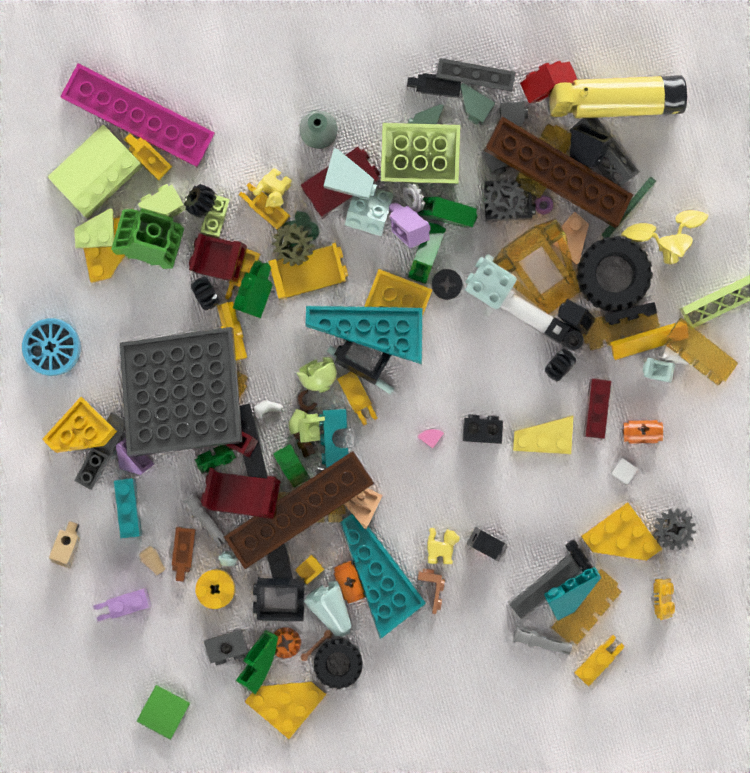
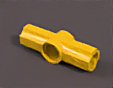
M232 301L217 305L222 324L221 328L232 327L234 330L236 361L247 358L242 339L244 336L241 324L237 319L236 310L233 309L234 304Z

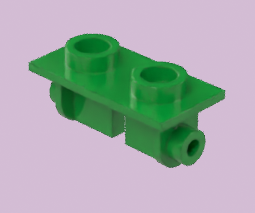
M220 445L213 448L216 455L212 456L209 450L198 455L195 462L202 474L209 473L210 468L215 469L222 464H229L233 459L237 458L233 450L225 445Z

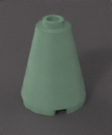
M313 111L302 119L299 131L302 140L307 146L323 149L329 147L335 141L338 126L333 116L329 113Z

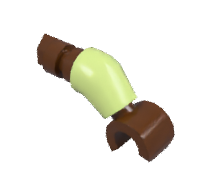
M308 389L298 394L296 401L299 409L295 410L289 420L290 434H293L294 438L298 439L297 445L304 457L316 453L312 442L300 441L298 419H305L308 411L313 410L318 405L315 402L310 406H306L303 403V396L308 394Z

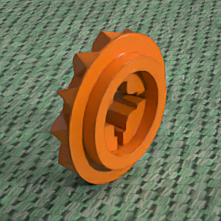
M283 627L273 633L278 636L277 645H280L282 642V635L286 640L293 639L288 644L289 651H287L285 646H277L276 656L285 659L291 658L298 653L301 639L295 630Z

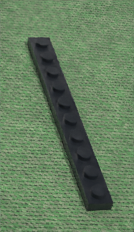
M251 404L240 406L242 432L258 440L250 458L243 455L247 475L249 477L267 479L268 473ZM284 543L269 553L267 557L273 578L293 579ZM275 588L277 596L296 592V588Z

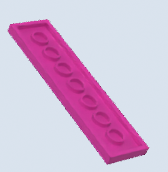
M77 63L60 96L65 101L138 138L141 137L148 143L197 168L215 135V132Z

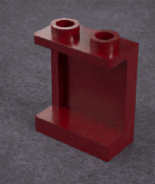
M199 233L194 241V253L189 260V270L196 274L238 283L247 245L239 241L232 242Z

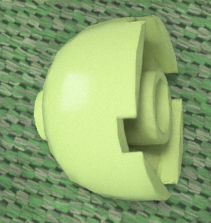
M323 357V361L318 363L317 359L302 366L299 369L300 373L297 372L298 378L304 387L311 391H319L320 393L330 389V385L334 383L337 375L336 366L331 357Z

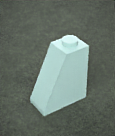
M334 148L324 188L369 200L370 195L374 196L377 186L374 184V179L341 151Z

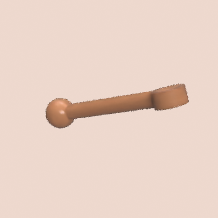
M330 630L325 631L324 636L306 654L301 655V660L306 661L308 656L326 639L332 637V632Z

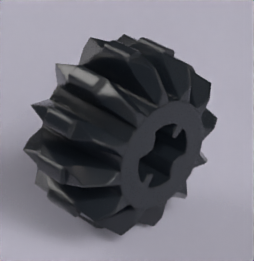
M202 184L194 185L193 189L189 191L188 196L185 197L187 199L184 202L185 210L199 218L207 216L208 212L212 211L211 208L215 205L214 201L217 198L215 192L208 186Z
M207 277L198 278L195 282L191 283V289L202 309H212L220 303V299Z
M565 348L561 349L547 364L545 373L548 377L558 382L570 371L576 363V358L570 351H567Z

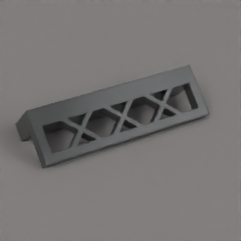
M440 58L436 78L512 92L516 72Z
M582 118L569 130L572 133L574 127L583 123L610 135L598 118ZM612 139L605 155L610 161V167L605 166L602 162L597 167L608 180L622 187L626 182L635 177L639 170L617 142ZM614 172L620 173L624 180L618 183L614 178Z
M566 555L508 604L521 619L546 599L544 596L546 592L565 583L581 569L570 555Z

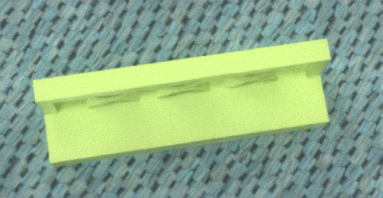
M750 275L680 308L689 329L750 301V297L740 295L742 287L748 284L750 286ZM727 294L736 296L734 304L731 306L723 304L724 297ZM714 303L719 305L716 313L710 314L705 312L707 304ZM692 311L701 313L699 321L694 324L691 323L688 313Z

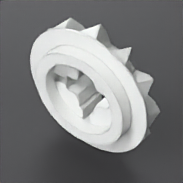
M409 182L404 185L403 199L405 204L413 211L419 212L423 210V205L425 204L424 196L417 184Z

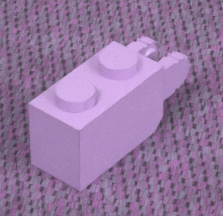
M391 203L389 205V210L391 211V232L409 248L430 240V225L416 211H413L409 206L403 207L398 203Z
M143 588L110 598L106 602L93 605L94 610H99L108 606L110 613L97 617V621L143 610L152 605L147 589Z

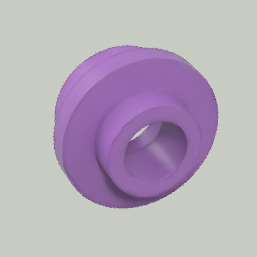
M546 195L537 197L534 202L536 212L541 215L550 213L553 208L552 199ZM541 202H545L547 204V207L545 209L540 207Z

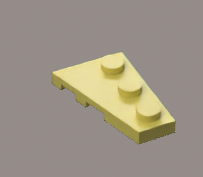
M573 416L514 431L513 451L571 454Z

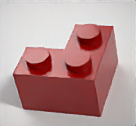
M557 61L553 64L548 62L538 67L539 70L525 76L526 79L520 82V85L528 102L535 103L549 97L556 84L573 83V81L578 79L570 61L563 63Z

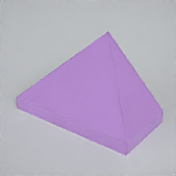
M126 438L116 445L119 469L141 475L154 465L147 455L128 457Z

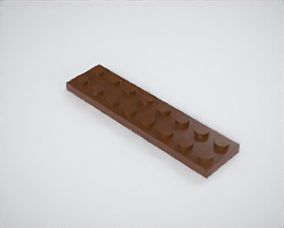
M503 116L499 119L484 149L485 152L614 228L619 226L633 197L632 193Z
M352 451L278 500L273 519L253 517L225 535L224 538L243 568L247 569L375 483L355 452Z

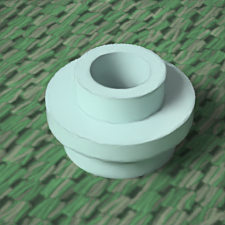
M225 551L218 556L222 566H234L238 560L234 552Z

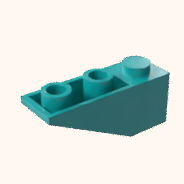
M595 567L585 570L582 574L568 579L565 583L551 588L544 594L557 620L575 612L601 579Z

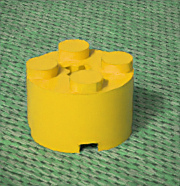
M212 569L202 574L195 588V593L200 603L210 609H219L229 604L234 598L236 591L233 577L221 569ZM218 584L220 586V593H213V588L211 586H215Z

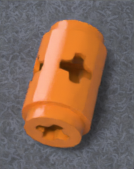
M628 420V422H623V442L639 444L663 441V423L658 422V420ZM640 429H644L646 435H642Z
M351 560L333 567L334 577L340 585L344 600L348 604L365 597V591L363 590L355 564H352ZM348 577L354 579L351 587L344 584L347 582L346 578Z

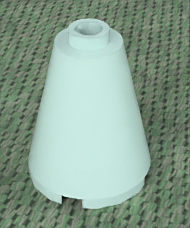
M337 581L328 582V587L324 588L321 585L306 596L307 600H304V602L335 636L340 635V637H343L350 633L352 625L340 585Z

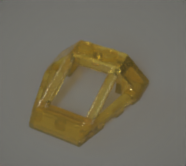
M552 219L532 227L503 247L492 261L510 273L515 270L528 290L518 280L513 287L547 314L557 309L567 299L570 300L580 293L571 260V252L567 244V236L557 219ZM555 242H558L565 266L551 247ZM541 246L564 278L542 294H540L519 263V261Z

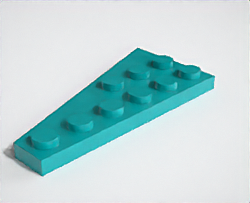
M306 306V327L422 365L423 308Z
M350 514L340 522L363 590L365 591L364 594L379 638L381 639L424 606L426 602L369 526L367 529L363 528L354 515Z

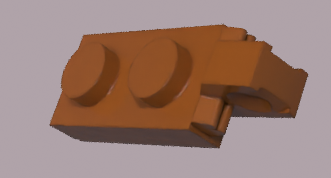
M176 527L171 565L173 566L172 570L177 571L176 581L184 582L185 572H190L192 567L196 529Z

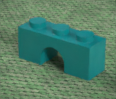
M346 409L323 410V414L319 415V417H325V421H320V426H324V434H320L321 445H325V453H321L322 465H326V468L349 454V448H339L333 443V434L339 429H347Z
M136 478L115 480L114 488L120 539L142 536L141 520L137 509Z

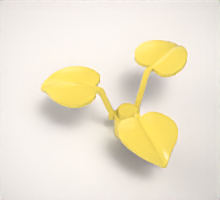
M695 210L680 212L675 218L676 222L680 224L677 235L665 236L659 239L658 235L654 233L656 226L648 223H638L625 229L621 237H626L635 242H645L654 237L659 246V251L663 252V262L665 264H675L679 261V257L683 258L685 252L693 243L692 237L681 234L682 228L684 226L687 228L701 226L708 219V214Z

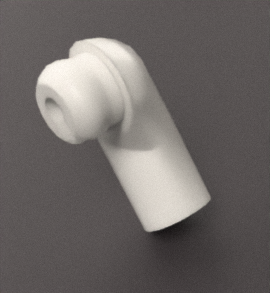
M268 400L263 401L255 406L254 416L262 418L269 411L280 414L282 405Z

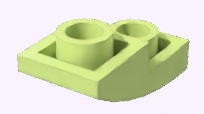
M216 196L215 205L211 208L212 211H209L207 216H205L200 233L219 239L230 199Z

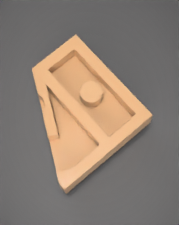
M574 212L549 242L577 265L581 258L589 223Z
M367 488L346 502L345 506L363 528L367 529L383 495Z

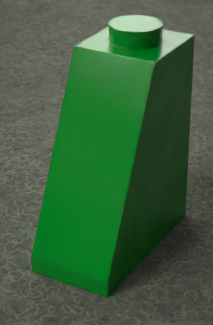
M423 197L425 202L423 210L417 212L422 218L464 228L473 227L477 220V208L440 197Z
M428 222L430 225V240L419 245L408 278L426 284L446 231V228L441 225Z
M291 444L273 453L293 488L311 479Z

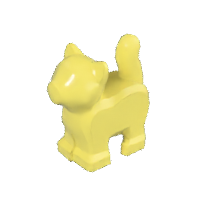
M273 168L258 183L256 190L253 191L255 196L260 195L262 190L270 194L265 207H281L284 202L282 196L291 186L292 180L287 176L281 181L276 178V176L281 174L276 168Z
M430 528V535L427 540L428 563L437 564V557L442 556L443 564H453L452 554L454 545L459 542L460 537L454 531L446 529L444 542L435 541L436 530Z

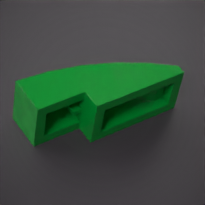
M266 629L243 659L247 666L236 679L242 687L253 694H256L263 684L273 662L277 647L278 636Z

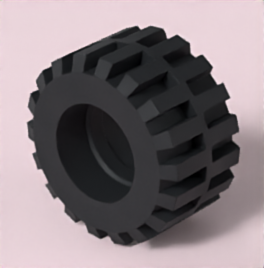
M332 639L325 642L318 649L314 658V672L318 680L320 679L323 685H327L332 689L347 688L354 684L361 674L363 665L362 655L358 648L352 642L345 641L344 639ZM340 652L348 657L350 667L346 673L334 675L328 670L327 659L331 654Z

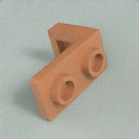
M423 568V572H418L417 579L436 583L432 614H436L437 610H441L442 599L439 598V592L444 590L445 580L442 579V575L434 574L435 570Z

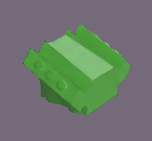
M143 208L140 211L124 209L121 213L111 250L116 255L124 254L129 259H137L150 265H160L163 269H172L184 228L179 223L173 222L174 218Z

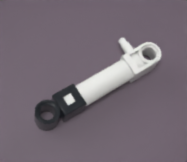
M510 290L500 306L501 309L512 313L556 343L560 344L563 341V345L567 350L575 351L583 345L584 338L580 332H569V325L543 312L514 294L515 292ZM488 305L484 316L490 317L495 309ZM570 336L577 337L578 344L576 346L569 344L568 339Z

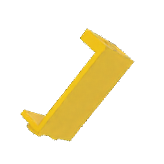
M333 243L332 246L313 250V254L308 256L309 260L303 261L301 265L295 264L290 266L289 262L283 264L284 259L268 261L271 266V273L279 300L346 282L345 277L348 276L346 265L342 266L340 258H344L341 246L337 247L336 243Z

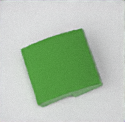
M156 685L136 722L171 740L190 703Z

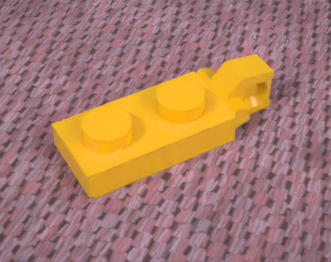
M131 133L124 138L131 146L128 150L158 181L172 168L146 140H143L141 137L137 140Z

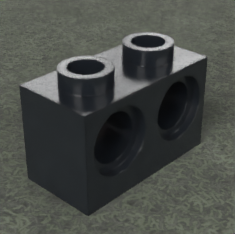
M569 299L561 304L557 315L565 324L584 335L588 334L596 320L586 308Z
M468 414V418H464L462 441L502 444L503 420H499V416H488L487 419H480V415ZM470 423L478 425L479 430L476 434H471L468 431ZM490 424H495L498 428V432L495 435H490L487 432V427Z

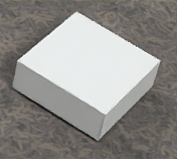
M621 458L610 474L627 485L638 468Z

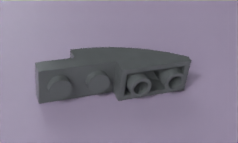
M113 411L110 413L107 422L117 432L105 446L91 448L74 480L90 490L93 489L125 430V418Z

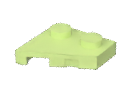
M108 209L74 228L76 249L112 247L115 238L113 209Z

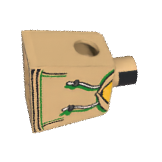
M69 521L66 530L59 531L49 556L52 563L71 568L80 542V537L76 535L79 524ZM66 540H71L70 544L64 545Z

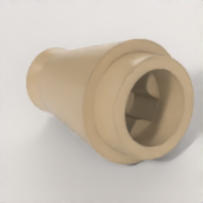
M149 546L139 554L140 561L151 569L156 576L166 569L155 548L153 549Z

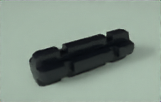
M571 540L565 545L568 551L572 552L571 555L578 566L582 567V572L593 568L591 563H588L589 560L581 548H578L579 545L575 540Z

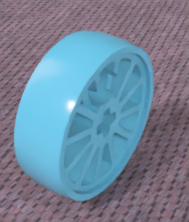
M46 318L35 322L26 331L22 341V353L28 366L35 372L45 376H59L67 373L76 365L81 353V342L78 333L70 324L60 319ZM49 325V338H47L43 331V326ZM53 325H59L60 328L53 338ZM38 329L41 332L44 341L34 336V333ZM63 329H66L69 335L58 341ZM72 337L73 345H61L62 342ZM32 338L38 341L30 345ZM50 343L56 345V347L53 348L54 352H52L51 350H47V347L50 346ZM36 346L42 348V353L38 357L33 354V349ZM73 348L74 350L72 356H69L62 352L61 349ZM58 354L68 358V363L63 365ZM49 356V370H45L42 366ZM53 357L59 363V369L53 370ZM35 359H36V360H41L40 363H39V365H36V364H35V362H34Z

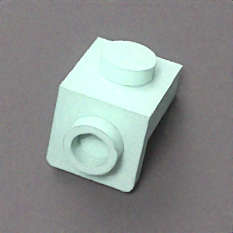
M647 358V362L643 365L644 377L671 383L675 364Z

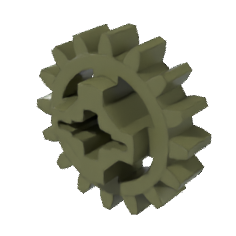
M296 223L291 226L287 224L284 226V229L280 228L277 230L279 234L273 236L277 241L272 243L277 248L273 252L279 253L277 259L283 258V264L289 262L290 266L295 264L301 265L303 261L309 260L308 256L313 254L310 248L314 247V244H310L313 237L307 236L310 232L309 230L304 232L303 226L301 225L297 228ZM291 243H294V244H295V243H298L297 245H295V246H293V247H292V246L288 247V245H290Z

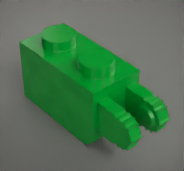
M259 260L255 261L250 272H245L233 309L261 319L273 286L272 282L268 280L271 266L268 263H262Z

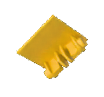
M671 578L664 580L655 579V583H653L654 593H659L654 595V597H659V600L654 601V603H659L654 605L655 615L660 620L672 618L675 613V604L672 602L674 585L671 583Z

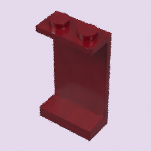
M357 147L345 155L374 179V182L380 181L378 176L381 174L375 165H370L368 162L370 157L364 149L360 150ZM329 166L300 185L322 219L328 216L329 212L353 197L352 195L324 188Z
M210 468L209 474L206 475L205 479L206 489L201 497L203 507L211 511L269 519L274 518L281 484L279 479L274 476H268L265 479L219 473L215 469Z

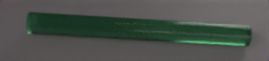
M650 176L631 199L620 224L656 182L654 178ZM609 225L601 236L603 238L610 237L617 228Z

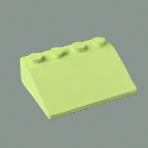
M383 123L381 181L458 184L460 125Z
M102 125L61 163L48 178L88 219L143 166Z

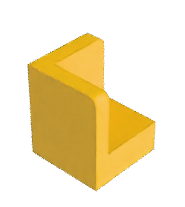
M311 555L295 571L301 578H305V584L308 585L325 568Z

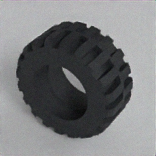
M621 236L606 237L593 243L582 255L577 267V282H579V290L583 292L584 298L590 301L594 307L602 308L604 311L617 312L637 304L646 295L653 277V272H651L652 264L647 258L648 254L646 251L643 252L638 243L635 244L631 242V239H623ZM610 256H618L625 259L632 269L631 283L620 292L605 290L598 283L596 277L599 263Z

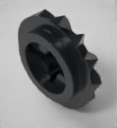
M451 269L440 270L432 279L433 292L438 298L444 300L454 299L462 290L460 275ZM448 276L449 283L456 286L449 287L446 293L445 287L439 285V283H444Z

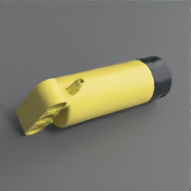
M682 75L584 79L575 80L573 83H558L549 95L550 116L562 117L568 113H573L576 119L683 114L687 106L686 81Z

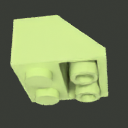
M168 184L158 188L156 194L152 196L148 194L140 199L141 202L138 203L140 208L172 218L185 211L186 208L173 185L168 186Z

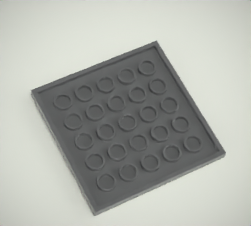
M232 327L120 343L128 457L242 442L234 330Z

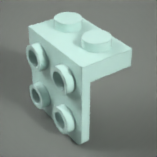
M376 188L374 196L370 195L369 200L353 196L347 212L345 225L369 232L370 234L382 236L389 212V205L393 200V193Z
M487 254L485 258L480 257L475 265L478 268L476 273H470L465 281L468 284L465 291L492 308L499 309L516 283L517 278L492 262L494 257Z

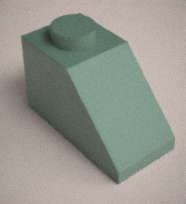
M462 83L460 92L465 114L473 124L478 125L479 123L483 125L495 106V102Z
M439 104L415 114L413 119L409 118L408 123L437 124L444 105Z

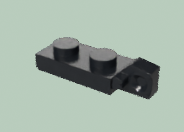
M427 73L418 74V78L408 77L407 87L416 88V92L459 98L461 82L436 78L435 74Z
M655 302L603 315L602 321L603 324L608 322L609 326L620 323L622 318L627 317L628 321L639 318L638 314L649 317L657 313Z

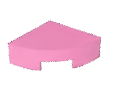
M429 429L420 433L418 438L433 448L444 432Z

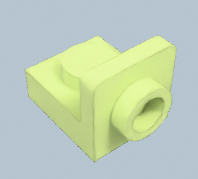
M316 413L306 414L305 419H298L301 442L321 440L319 421H325V417H318Z

